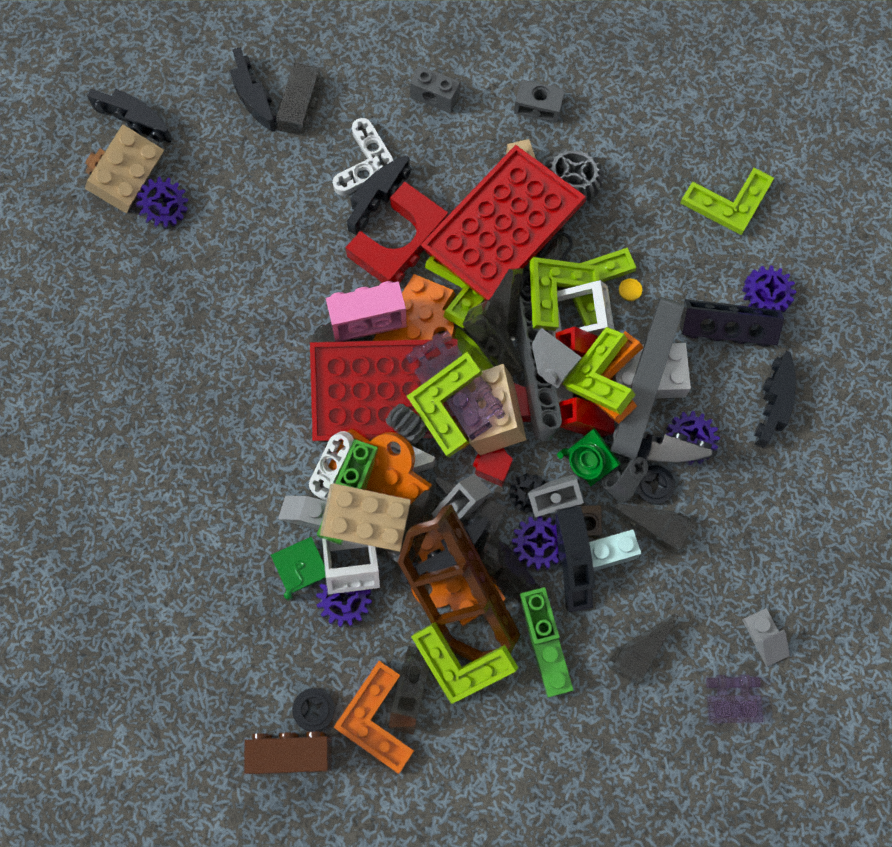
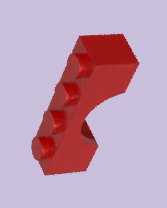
M514 383L522 421L531 422L526 388ZM504 448L483 455L477 454L473 463V467L476 468L475 474L502 487L513 459Z

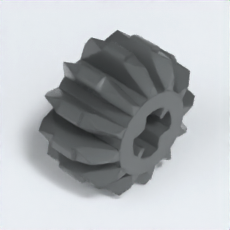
M398 404L389 412L386 418V423L396 433L405 437L411 444H416L419 440H422L428 430L420 416L404 404Z

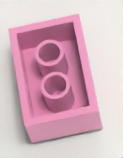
M386 281L379 286L371 288L360 287L354 292L349 293L338 292L326 298L336 342L348 341L407 327L406 308L399 281Z

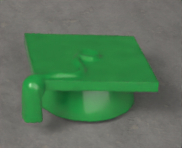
M595 428L571 448H564L557 454L559 459L568 455L573 472L578 477L585 479L590 487L620 465V462L610 451Z
M312 537L271 554V558L286 589L284 598L287 601L293 600L292 593L326 578L325 565Z

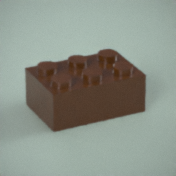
M323 731L306 732V737H299V733L296 732L279 733V738L273 739L272 734L268 733L252 734V739L244 740V774L332 771V738L325 736Z

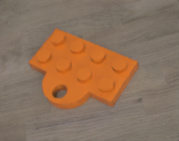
M413 274L402 292L406 308L407 327L378 333L373 341L436 339L437 333L441 331L447 332V336L443 339H454L456 334L455 325L443 317L445 310L455 296L454 290Z
M353 429L348 430L347 432L354 439L378 447L366 490L411 500L406 527L432 487L431 483L412 471L415 465V453L412 445L405 437L394 432L382 433L369 441ZM342 440V442H341V444H340L338 450L336 451L337 453L339 452L340 449H342L343 447H345V446L343 445L344 440ZM391 442H397L400 445V454L392 451ZM332 459L328 467L336 470V461Z
M437 529L414 536L412 546L420 557L421 562L428 559L427 555L437 549L445 550L441 542L444 538ZM487 570L502 600L505 601L506 598L504 597L496 582L492 578L491 574ZM461 574L429 583L432 586L430 597L437 609L449 605L452 611L478 604L477 600L472 596L466 579ZM411 587V591H412L413 596H414L415 599L419 602V600H418L416 594L414 593V591H413V589H412V587ZM481 615L458 621L463 627Z

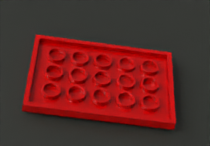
M515 145L421 244V247L490 304L586 202V196L519 146Z
M458 339L310 342L312 441H329L336 433L340 431L347 432L350 429H353L367 440L386 432L396 433L386 423L389 412L398 404H404L419 416L407 396L458 359ZM457 392L443 403L452 418L459 416V392ZM429 429L425 433L426 435L423 437L434 438Z

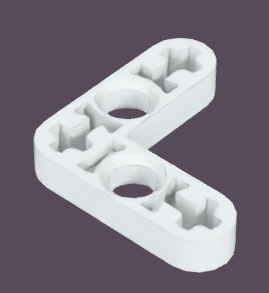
M359 118L353 122L352 133L367 160L338 173L334 177L333 187L339 195L345 196L357 191L368 179L359 178L357 174L360 171H368L370 177L383 166H380L378 158L380 155L384 163L388 164L393 161L392 156L375 128L365 118ZM361 126L364 129L366 128V134L368 137L365 138L363 132L358 128ZM375 143L379 148L376 151H369L367 146ZM351 175H353L356 183H353V179L351 180ZM339 182L347 183V187L344 188Z
M340 431L330 438L309 482L312 493L324 501H327L330 484L336 483L354 441L352 435L346 431ZM340 439H343V440H344L343 445H344L345 447H343L342 449H340L338 453L335 452L336 450H338V448H339V446H340L339 440H340ZM327 458H332L336 461V470H332L327 466ZM321 479L324 481V482H323V485L325 486L324 488H321V487H320V484H321V483H320L319 480H321Z

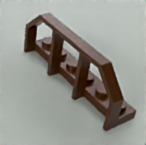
M452 504L444 506L434 520L412 526L409 529L401 549L398 564L430 622L437 624L454 653L468 660L475 661L496 650L492 649L481 652L451 636L445 625L483 614L494 631L496 640L501 646L505 645L511 654L521 634ZM437 529L443 536L448 551L454 557L457 565L419 576L408 557L414 536ZM461 574L466 579L472 596L477 600L478 604L439 614L424 585Z

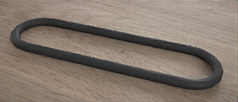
M557 232L544 246L537 258L543 256L556 236L563 235L569 240V246L559 260L564 261L573 245L571 237L565 232ZM529 269L521 281L520 290L525 297L531 299V295L527 294L524 290V283L530 276Z

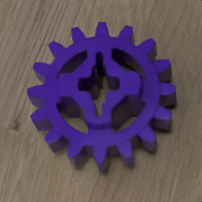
M158 177L156 183L149 179L148 186L143 184L141 186L142 192L137 194V198L142 200L136 203V207L142 208L139 215L147 216L146 223H149L151 220L154 221L155 228H157L159 223H162L164 229L168 227L169 222L172 226H175L177 224L176 219L182 221L184 216L181 213H186L188 210L187 207L183 206L188 202V198H182L185 190L177 189L178 182L174 185L170 184V178H167L166 182H162L161 177ZM156 190L154 197L147 198L151 191ZM159 199H162L164 203H167L165 207H162V204L158 203ZM177 207V211L169 216V210ZM150 210H153L154 212H156V213L158 214V216L155 215V214H153Z
M770 265L768 270L761 266L758 271L754 269L750 276L746 278L745 285L742 288V291L746 293L743 299L750 300V307L755 306L785 312L794 301L792 297L796 294V290L791 288L795 282H788L787 279L790 274L783 276L781 274L782 268H779L776 272L773 265ZM782 299L780 302L774 303L775 300Z
M692 411L689 417H687L685 412L681 413L680 419L675 416L671 421L672 424H669L666 428L669 433L665 434L672 436L673 432L688 436L687 441L696 444L697 440L712 444L711 449L717 450L718 446L714 443L720 440V437L714 436L718 428H711L710 426L713 420H703V413L696 417L695 411ZM690 434L694 435V441L690 440ZM698 460L697 462L701 464L704 460Z
M529 516L528 524L521 521L519 523L521 530L515 529L513 532L518 538L511 540V544L517 545L512 552L513 554H520L518 562L520 563L525 560L527 562V569L533 564L536 571H539L541 565H544L545 569L548 570L550 562L555 565L559 562L556 557L559 556L556 524L554 526L550 524L552 519L550 517L545 522L542 521V516H538L537 521H534ZM534 528V532L530 536L525 535L523 537L528 530ZM545 529L548 530L553 535V537H550L545 532ZM536 538H541V542L544 543L541 548H537V543H533ZM524 549H529L533 557L529 556ZM555 549L550 556L543 558L547 550Z
M319 585L323 593L316 594V597L322 600V602L317 604V608L325 609L321 616L323 618L330 616L329 624L332 625L337 620L340 628L343 627L344 622H348L349 626L353 627L354 619L361 623L362 618L360 615L362 613L369 614L365 606L372 605V600L366 598L372 594L370 589L343 592L346 593L347 597H351L347 599L348 604L343 605L341 601H338L343 593H335L328 597L327 585ZM361 600L359 608L353 613L352 608L355 603ZM338 608L343 612L344 616L337 615L330 609Z

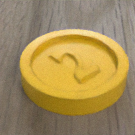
M625 279L619 286V294L624 300L635 301L642 294V286L635 279Z

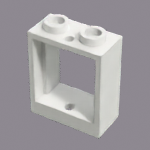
M601 280L557 291L558 302L593 293L597 324L580 327V329L597 336L606 327L615 330L608 286ZM558 308L559 328H558L557 330H555V331L548 330V333L551 334V335H552L553 337H555V338H556V332L562 331L561 321H560V315H559V308Z
M322 538L328 594L380 588L379 570L374 546L345 540L342 545ZM368 547L370 564L332 569L330 551Z

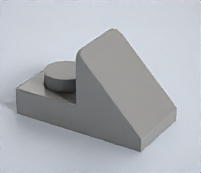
M767 608L742 619L766 667L790 656L785 630L778 631Z

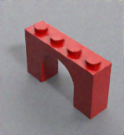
M406 182L390 197L391 208L410 221L415 227L416 234L413 240L401 248L390 249L379 245L360 231L345 247L349 259L382 283L386 281H399L400 283L405 277L404 272L409 267L413 268L418 263L419 255L424 251L421 244L448 216L447 211Z
M575 326L556 332V339L580 357L586 354L599 337ZM577 397L559 402L562 418L561 428L587 435L595 428L601 437L614 433V419L594 402Z

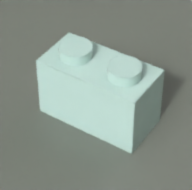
M634 530L589 542L593 571L635 560L641 555Z

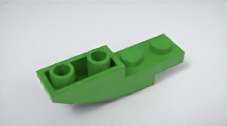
M354 439L335 484L366 490L378 447ZM321 522V525L317 532V536L325 540L342 545L344 540L320 536V530L322 526Z
M545 587L521 593L520 598L527 629L547 698L574 691Z

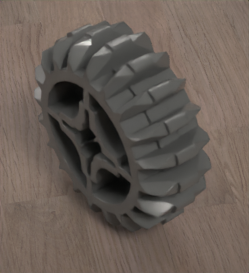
M571 147L569 151H566L562 148L560 153L555 151L546 160L544 166L556 175H558V172L560 178L585 195L587 201L591 202L594 196L597 197L603 186L604 171L601 170L602 164L597 163V157L591 158L590 152L584 154L581 149L574 151Z

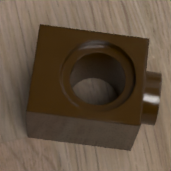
M576 505L581 507L584 520L592 522L594 526L593 530L587 531L589 542L600 539L602 536L601 506Z

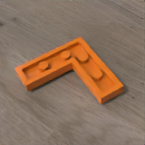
M626 331L623 334L627 337V342L601 376L611 379L643 349L642 344ZM631 400L620 415L596 404L618 424L637 407L635 402Z
M378 661L333 728L399 774L414 750L371 721L400 678L398 673Z

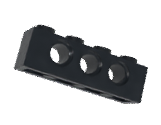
M685 299L680 329L682 335L693 339L707 337L713 341L725 339L732 340L738 344L751 342L763 347L770 345L778 346L784 317L781 311L776 309ZM705 319H712L709 324H701ZM729 322H736L732 327H725ZM755 324H759V325H760V326H759L757 329H755V330H750V329H749L752 325H755Z

